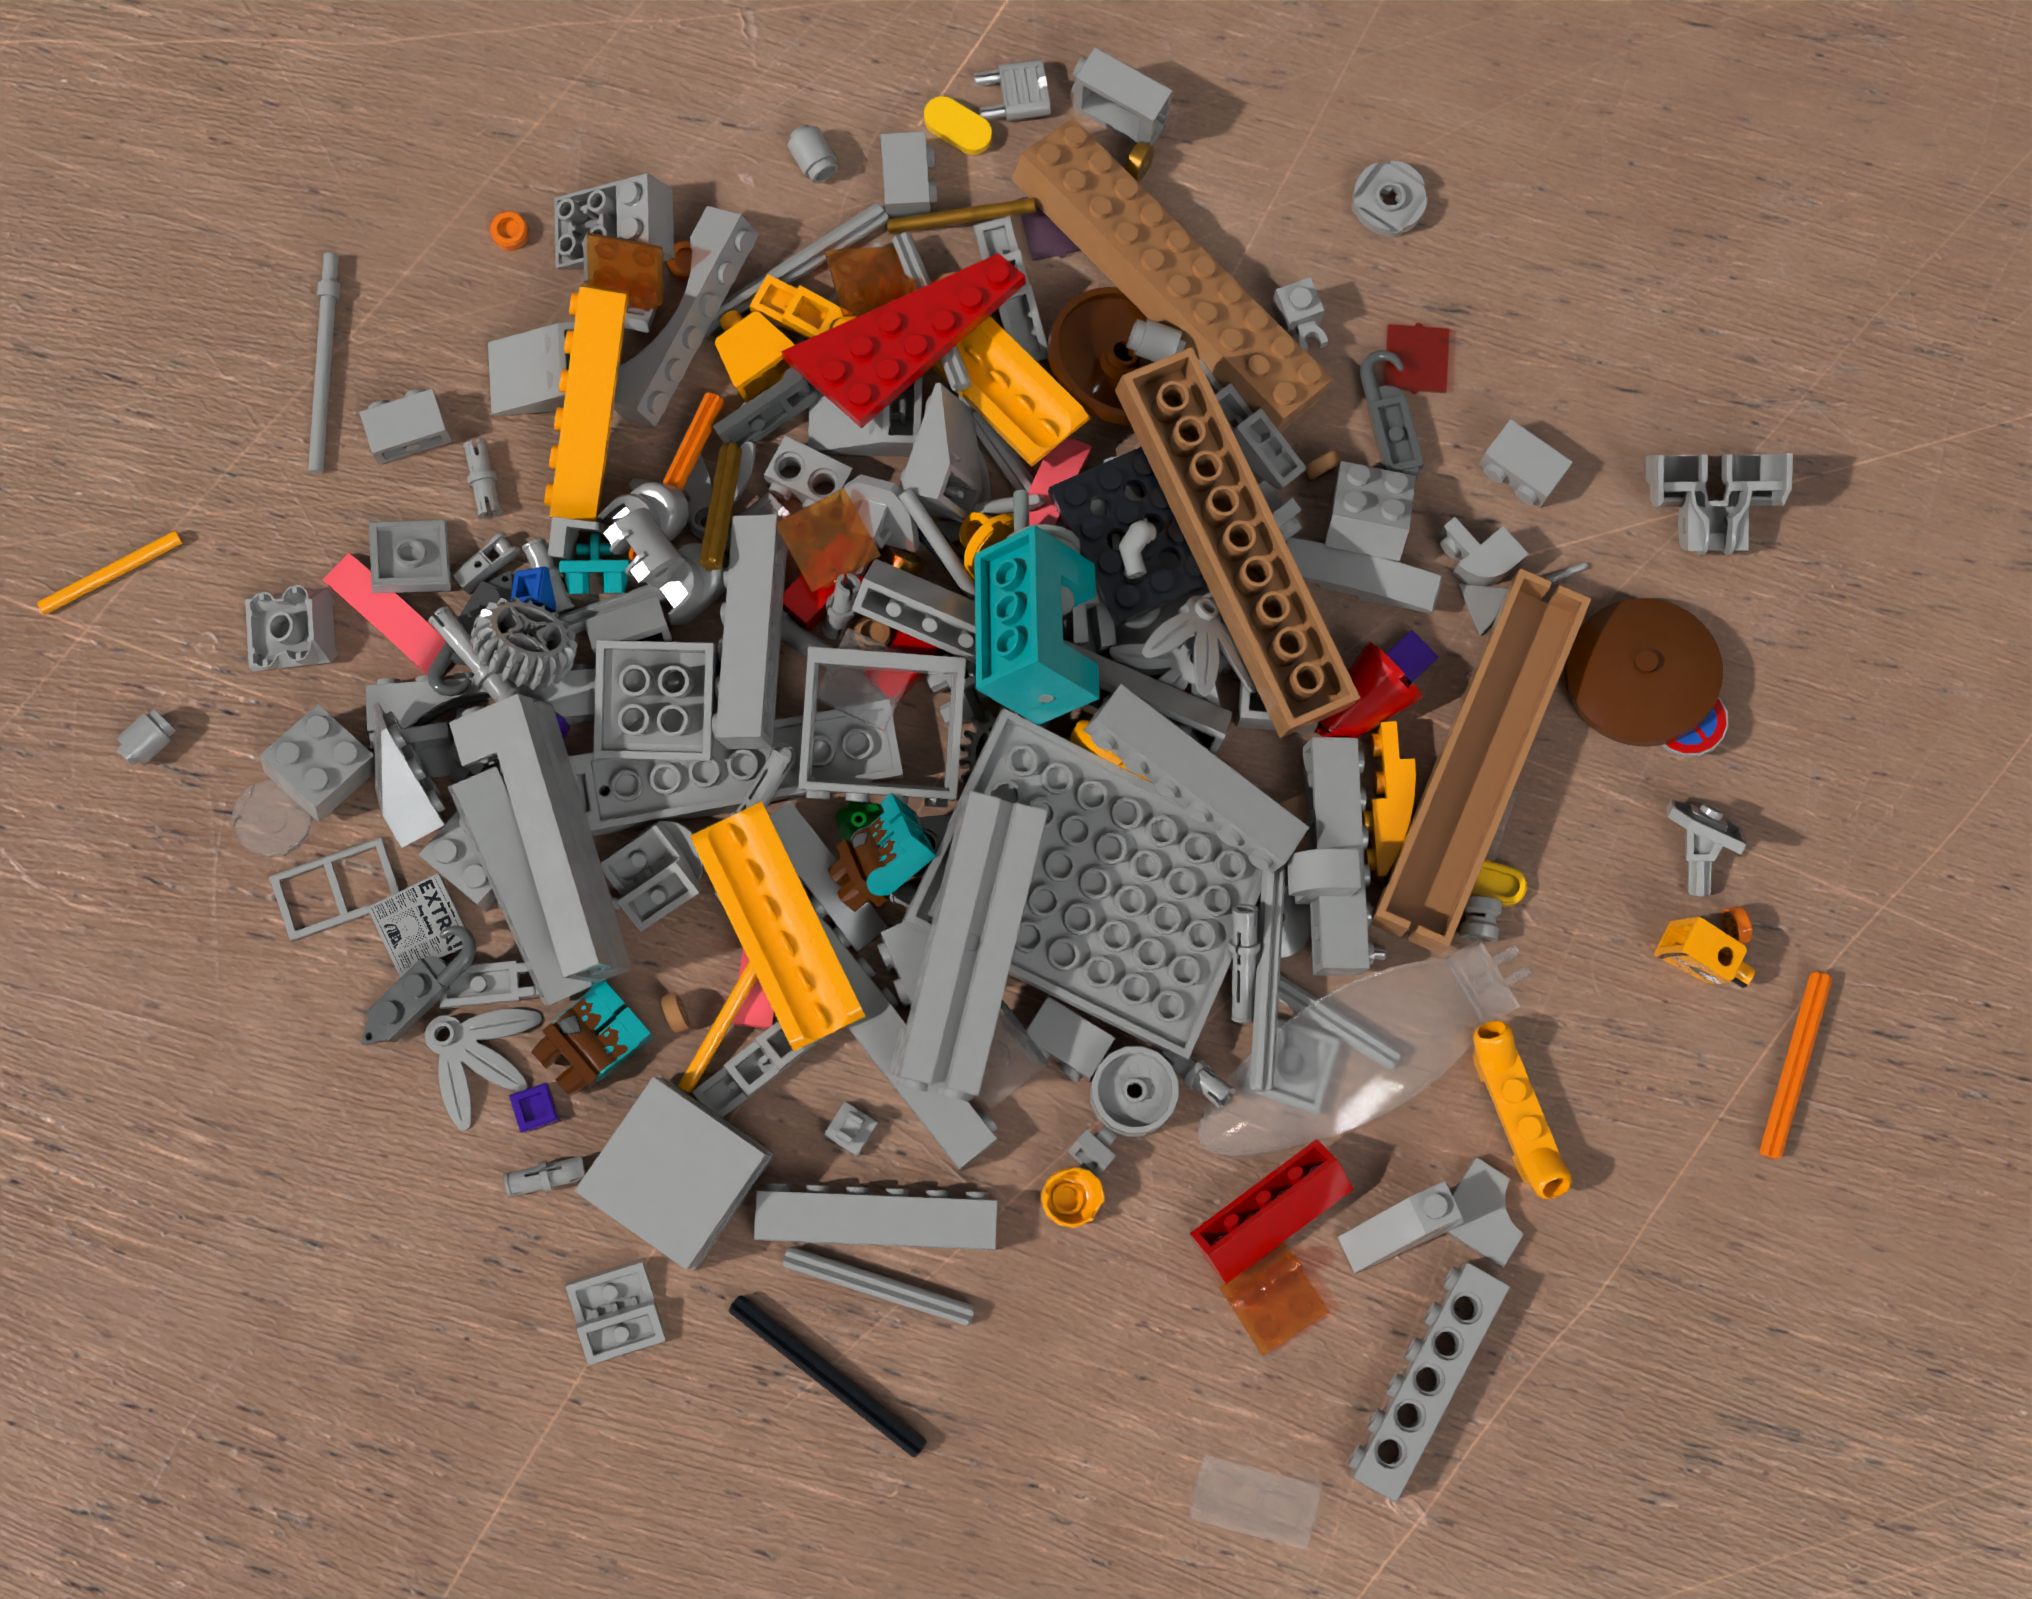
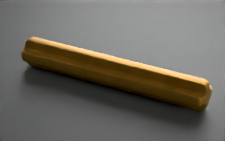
M734 442L723 444L719 451L699 558L700 566L705 567V571L708 572L719 570L723 563L742 458V449L737 447V444Z

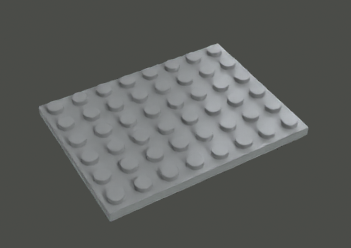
M1003 708L994 723L935 850L936 857L930 861L902 922L929 935L965 792L974 791L1001 798L1004 801L1047 810L1048 813L1008 974L1184 1061L1189 1060L1233 958V953L1229 951V940L1233 938V907L1240 904L1256 905L1261 894L1262 869L1254 866L1250 862L1249 856L1236 846L1224 843L1218 837L1217 832L1206 823L1198 822L1187 814L1186 808L1177 801L1161 795L1155 789L1153 783Z

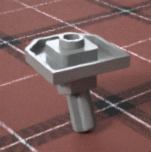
M860 474L848 482L841 490L846 531L848 535L854 537L843 565V570L846 573L862 577L867 570L875 547L882 549L884 545H889L916 552L920 546L918 526L899 499L898 495L903 490L896 483Z
M1670 799L1666 807L1668 818L1685 828V858L1688 861L1687 891L1690 895L1698 897L1710 895L1712 861H1716L1723 846L1742 855L1747 845L1742 829L1723 819L1724 813L1713 806L1702 803L1699 808L1686 802Z

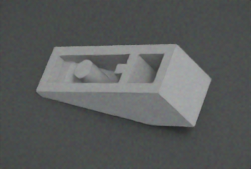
M1443 1181L1408 1197L1338 1236V1239L1354 1273L1357 1274L1463 1225V1216L1446 1181Z

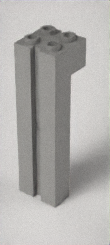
M509 692L498 696L496 703L487 707L477 706L463 711L462 717L449 722L462 767H468L481 761V764L491 766L492 768L497 767L499 774L503 772L563 978L599 983L632 970L554 707L541 701L537 702L536 698L521 695L519 692Z
M974 791L964 793L906 1028L900 1027L889 1074L899 1076L898 1085L927 1092L928 1084L938 1086L936 1094L966 1101L967 1094L979 1096L1048 813L1047 810L1004 801L1001 798Z

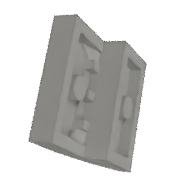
M661 820L600 862L603 873L621 895L617 903L640 932L701 891V887L689 862Z
M643 1258L566 1282L565 1288L577 1322L576 1329L588 1365L666 1341Z

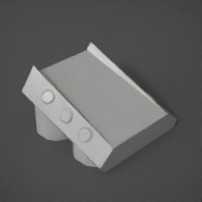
M301 585L288 587L284 593L271 594L262 592L245 599L248 663L251 671L331 663L339 655L335 643L333 609L336 601L327 588L312 590Z

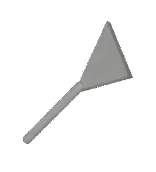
M1583 562L1543 578L1554 582L1586 570L1588 564ZM1458 584L1473 622L1481 636L1495 620L1508 588Z

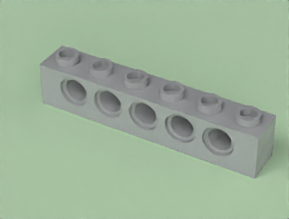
M1468 1262L1461 1263L1459 1268L1453 1266L1448 1272L1442 1284V1287L1447 1290L1440 1304L1434 1301L1423 1320L1428 1326L1422 1338L1415 1337L1408 1347L1404 1358L1409 1360L1403 1374L1401 1375L1397 1372L1393 1376L1386 1390V1394L1390 1398L1384 1410L1376 1409L1367 1425V1430L1371 1434L1364 1447L1360 1444L1357 1445L1347 1466L1352 1468L1349 1477L1396 1503L1510 1288L1509 1285ZM1461 1296L1466 1297L1472 1304V1313L1466 1320L1460 1319L1454 1311V1304ZM1442 1332L1450 1334L1454 1341L1453 1350L1445 1356L1440 1354L1435 1347L1436 1337ZM1425 1367L1432 1370L1435 1375L1434 1386L1428 1391L1421 1390L1416 1382L1417 1373ZM1406 1403L1411 1404L1416 1410V1420L1408 1427L1402 1426L1397 1419L1398 1409ZM1391 1439L1397 1446V1456L1393 1461L1384 1463L1379 1458L1378 1448L1384 1440Z

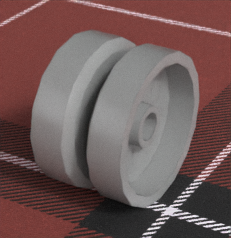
M1143 1046L1124 1047L1110 1053L1097 1067L1090 1085V1105L1097 1120L1104 1126H1107L1112 1132L1123 1137H1143L1158 1130L1173 1114L1179 1098L1178 1078L1172 1065L1159 1052ZM1134 1084H1138L1142 1088L1139 1092L1141 1096L1139 1098H1131L1127 1093V1087L1131 1088Z

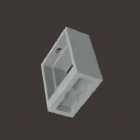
M1094 47L1089 57L1085 58L1083 56L1073 71L1072 77L1075 78V83L1071 90V93L1074 94L1073 109L1134 144L1143 141L1153 146L1168 123L1173 91Z

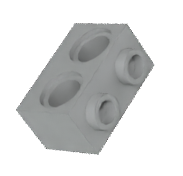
M784 436L764 473L766 486L769 487V492L785 501H789L791 497L803 503L802 507L817 517H823L826 514L834 518L842 504L841 490L848 482L854 479L852 467L788 436ZM788 466H796L801 470L798 476L790 479L783 477L781 472ZM822 482H829L835 486L834 490L827 495H820L814 491L816 486Z

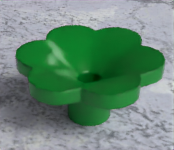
M850 801L847 808L839 810L836 814V821L840 825L838 831L840 839H846L850 842L852 835L857 830L868 827L881 815L879 807L875 804L866 805L865 802ZM861 818L862 822L857 823L856 819Z

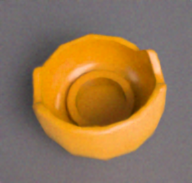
M1071 1166L1057 1170L1047 1179L1042 1189L1041 1201L1045 1214L1057 1225L1075 1228L1087 1224V1222L1095 1218L1101 1204L1105 1201V1194L1101 1180L1090 1170Z

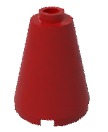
M1369 641L1348 670L1360 699L1349 709L1319 721L1320 726L1316 731L1321 737L1358 738L1380 725L1381 722L1387 721L1423 698V694L1414 683L1410 686L1406 682L1405 673L1377 645L1374 646Z

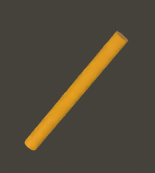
M174 530L37 602V605L41 612L47 615L183 544V541L178 532Z
M750 961L678 1084L681 1089L688 1093H692L758 978Z

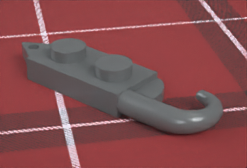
M1377 350L1370 353L1363 360L1360 367V377L1381 463L1384 470L1414 475L1417 479L1418 472L1423 468L1424 462L1406 395L1397 387L1388 385L1378 386L1374 371L1375 365L1380 361L1393 363L1398 371H1403L1404 365L1395 353L1388 350Z
M509 570L489 582H480L458 617V620L470 634L477 615H480L481 610L485 609L489 602L497 603L500 598L511 601L513 587L512 571ZM446 641L431 663L427 677L429 685L435 692L443 696H455L466 691L472 681L465 679L456 686L446 685L442 681V676L450 663L466 665Z
M454 925L440 932L442 939L450 935H456L462 940L463 947L460 954L449 965L438 957L427 956L419 959L366 1012L369 1019L361 1045L368 1046L384 1041L397 1042L450 990L449 986L471 965L475 958L476 942L469 930L463 926Z

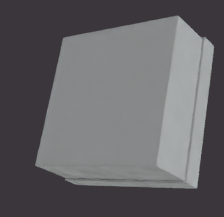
M660 1075L659 1077H653L574 1191L684 1269L695 1271L776 1154L706 1107L673 1082Z

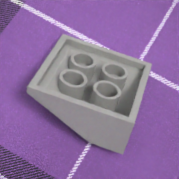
M596 640L593 758L712 761L714 742L712 717L714 713H717L718 703L715 694V679L717 676H720L718 645L715 643Z

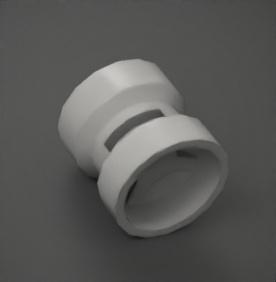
M1470 896L1464 909L1466 913L1465 921L1460 924L1459 936L1474 941H1498L1500 929L1496 925V921L1502 912L1503 902L1490 897Z

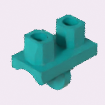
M591 533L590 544L576 545L577 555H590L591 560L559 561V572L565 573L568 594H590V573H604V593H625L628 585V575L625 570L632 561L602 560V555H616L609 550L612 544H602L601 534Z

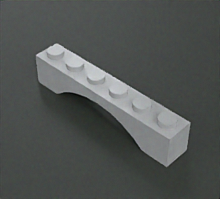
M707 206L690 236L692 249L691 272L685 293L677 310L667 326L652 343L634 358L619 367L614 410L620 416L652 427H656L759 236L741 214Z
M573 665L559 684L551 683L548 688H543L538 684L532 690L527 684H521L526 688L524 696L536 698L537 702L541 701L552 705L555 714L564 718L569 725L594 723L596 669H594L593 665ZM472 672L457 673L454 675V679L442 680L449 686L459 685L465 679L472 681L466 691L455 696H443L435 692L428 683L427 675L416 677V682L400 683V679L382 678L377 680L376 685H365L367 731L374 733L373 705L377 703L381 705L385 714L392 711L403 729L427 725L439 716L457 707L494 700L483 687L478 688L475 685L473 679L475 674Z

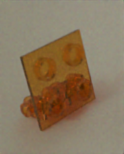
M587 232L588 280H585L584 284L629 291L628 305L630 302V307L644 309L648 312L651 308L658 309L659 305L663 304V247Z
M894 246L825 250V256L843 317L863 315L917 290L916 280L914 278L910 279L908 275L903 274Z
M845 488L775 523L812 592L821 587L823 590L831 587L836 583L839 575H846L881 556Z
M1286 1244L1253 1264L1228 1284L1224 1283L1219 1287L1262 1356L1329 1312L1301 1269L1302 1264L1294 1253L1290 1252Z

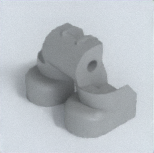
M1793 453L1721 455V481L1726 485L1723 501H1708L1705 486L1708 478V455H1646L1645 479L1650 486V501L1653 507H1679L1678 537L1681 549L1683 551H1697L1699 556H1704L1707 550H1723V554L1726 556H1730L1734 550H1748L1749 506H1784L1792 489Z
M649 482L635 488L630 494H622L616 497L599 514L597 521L601 524H613L604 532L612 544L609 550L613 554H624L631 547L637 554V557L627 566L626 574L634 576L638 582H646L653 587L660 588L673 606V609L668 613L670 624L687 625L726 590L723 573L725 566H729V558L724 552L722 567L719 570L708 572L705 571V567L699 564L702 543H689L676 550L670 541L686 525L689 515L688 502L684 494L676 486L665 482Z

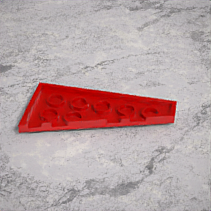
M997 253L781 351L783 359L862 429L1026 284L1025 275Z

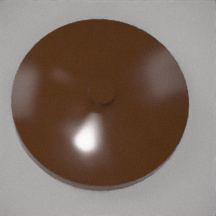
M1118 287L1095 288L1071 299L1058 314L1048 338L1047 351L1050 368L1056 381L1086 412L1105 421L1131 425L1115 389L1122 375L1154 363L1134 355V350L1127 348L1128 339L1136 320L1146 321L1148 318Z
M1649 598L1619 601L1600 609L1588 618L1577 633L1565 666L1567 691L1573 706L1582 719L1591 728L1611 740L1640 747L1668 744L1696 730L1713 710L1723 679L1721 654L1715 639L1705 625L1694 615L1677 605Z

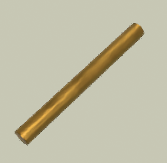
M1032 197L892 218L887 220L889 234L1029 214L1036 212L1035 198Z

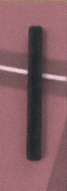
M739 1295L730 1305L728 1311L736 1319L910 1456L916 1457L919 1455L927 1441L918 1432L745 1296Z

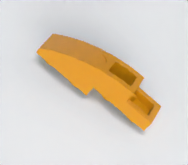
M769 274L765 277L750 304L752 312H760L766 319L805 339H810L856 318L851 313L800 285L797 289Z
M1397 721L1381 722L1376 729V734H1371V753L1373 757H1378L1379 771L1374 772V790L1376 795H1381V798L1372 799L1367 805V810L1362 811V826H1366L1369 833L1370 848L1365 849L1364 861L1365 864L1369 865L1373 882H1381L1396 860L1407 834L1414 805L1416 786L1415 758L1400 759Z

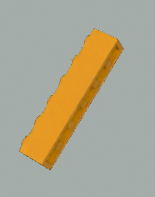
M584 283L579 286V292L572 291L569 315L576 316L574 331L567 330L564 353L571 354L569 370L562 369L559 383V392L565 393L564 408L557 407L554 430L560 431L559 446L552 445L549 468L555 469L554 484L547 483L544 505L551 506L549 517L597 522V517L600 513L629 291Z

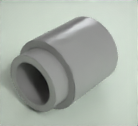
M803 125L791 133V139L787 144V148L806 178H811L813 183H821L837 172V157L819 127Z
M1137 319L1130 333L1127 348L1134 350V355L1156 362L1183 351L1186 341L1181 339L1182 331L1150 319L1146 321Z
M155 709L151 710L147 715L143 712L116 738L121 743L116 750L131 765L140 761L145 766L172 741L169 737L176 730Z

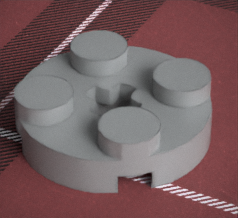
M1390 161L1389 164L1383 163L1380 165L1375 163L1367 167L1359 175L1355 183L1352 212L1360 223L1370 231L1389 238H1397L1402 233L1414 228L1421 220L1427 206L1425 183L1420 173L1404 162ZM1391 191L1397 194L1395 200L1398 204L1387 205L1383 203V198L1380 194L1383 192L1388 195Z

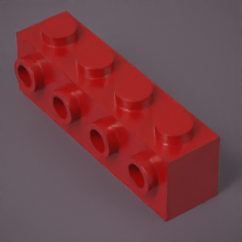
M1316 1139L1189 1234L1207 1263L1225 1284H1228L1351 1192L1353 1187L1338 1160Z

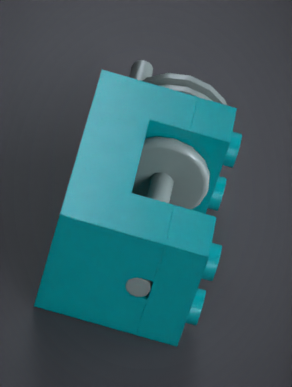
M1017 490L1013 493L1014 532L1007 536L1006 539L974 554L976 690L1036 725H1040L1100 699L1098 664L1063 643L1062 616L1070 612L1073 607L1096 597L1095 564L1080 555V541L1072 531L1061 526L1048 524L1029 526V493L1026 490Z

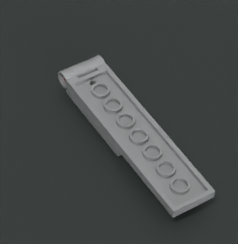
M890 700L816 713L812 764L813 779L876 783L904 778ZM803 715L774 721L773 748L727 749L714 736L712 761L593 758V752L568 756L592 836L648 827L660 820L676 822L737 811L772 750L784 754L794 761V764L785 775L771 801L806 795V790L798 789ZM610 790L608 796H602V792Z

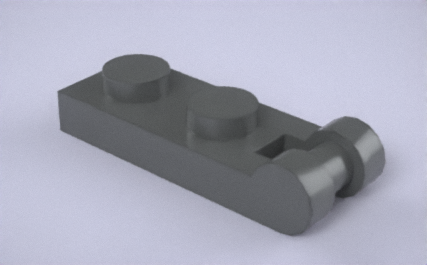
M790 367L783 374L782 380L713 425V427L725 444L734 442L740 448L743 443L748 441L756 443L814 404L819 397V392L793 367Z

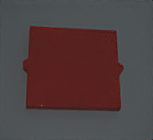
M1416 323L1415 326L1388 324L1386 350L1395 353L1401 359L1404 370L1398 371L1393 363L1385 361L1384 386L1388 385L1397 387L1400 390L1411 391L1414 395L1419 391L1446 393L1449 328L1422 327L1421 323Z

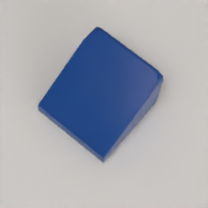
M543 566L515 571L511 601L514 597H517L524 603L531 599L533 605L539 607L545 605V610L550 613L556 612V601L549 569Z

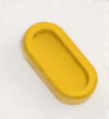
M936 97L926 104L924 123L932 134L968 155H978L989 148L992 141V129L986 119L949 97Z
M1484 860L1470 896L1495 898L1503 902L1502 907H1510L1517 904L1525 896L1527 882L1519 870Z

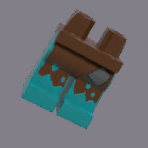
M893 793L881 802L884 812L868 827L857 830L852 835L850 842L844 839L836 846L841 858L828 869L831 878L841 887L837 891L840 900L854 912L859 910L869 900L880 907L888 900L886 895L896 891L936 857L917 813Z
M605 980L592 984L591 989L564 1011L553 1023L542 1030L546 1036L531 1051L546 1069L562 1055L570 1062L571 1066L555 1079L569 1096L583 1090L588 1084L593 1089L602 1079L654 1039L650 1031Z

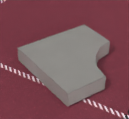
M1475 1157L1452 1193L1463 1216L1464 1224L1445 1233L1500 1268H1504L1524 1235L1512 1223L1506 1210L1505 1192L1510 1178Z

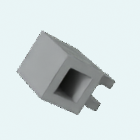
M1309 277L1276 289L1271 306L1279 325L1290 336L1298 335L1297 343L1306 352H1308L1309 347L1305 339L1308 337L1315 338L1318 341L1319 348L1326 347L1328 344L1327 336L1319 327L1325 310L1312 278Z

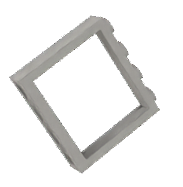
M808 647L798 789L806 790V798L830 799V792L846 793L845 801L869 802V795L885 796L886 798L891 793L906 805H908L909 798H923L924 806L948 807V800H957L966 658ZM819 666L951 675L944 787L813 779L812 764Z

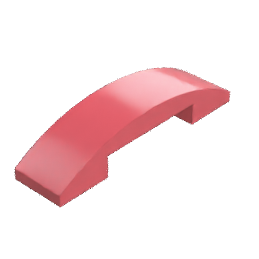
M1068 437L1044 457L1028 493L1043 496L1045 503L1029 511V525L1048 524L1058 526L1061 518L1048 494V489L1052 485L1083 472L1093 448L1091 445Z
M348 553L322 581L360 613L427 675L431 663L445 643L444 638L396 593L372 594L371 571Z

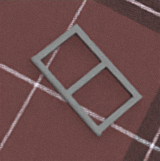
M383 837L269 876V882L272 884L291 942L369 915L367 907L373 904L350 912L348 911L334 869V862L376 848L391 894L394 895L400 892ZM324 866L340 915L296 930L281 881Z

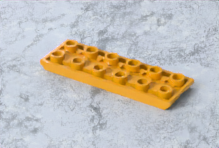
M942 273L941 275H939V276H938L936 279H934L931 283L936 282V281H937L942 275H944L945 273ZM990 316L957 344L971 381V386L968 389L957 393L1031 467L1090 420L1085 409ZM939 360L932 368L949 384Z
M761 801L691 835L690 837L793 1051L865 1017L866 1015L763 802Z

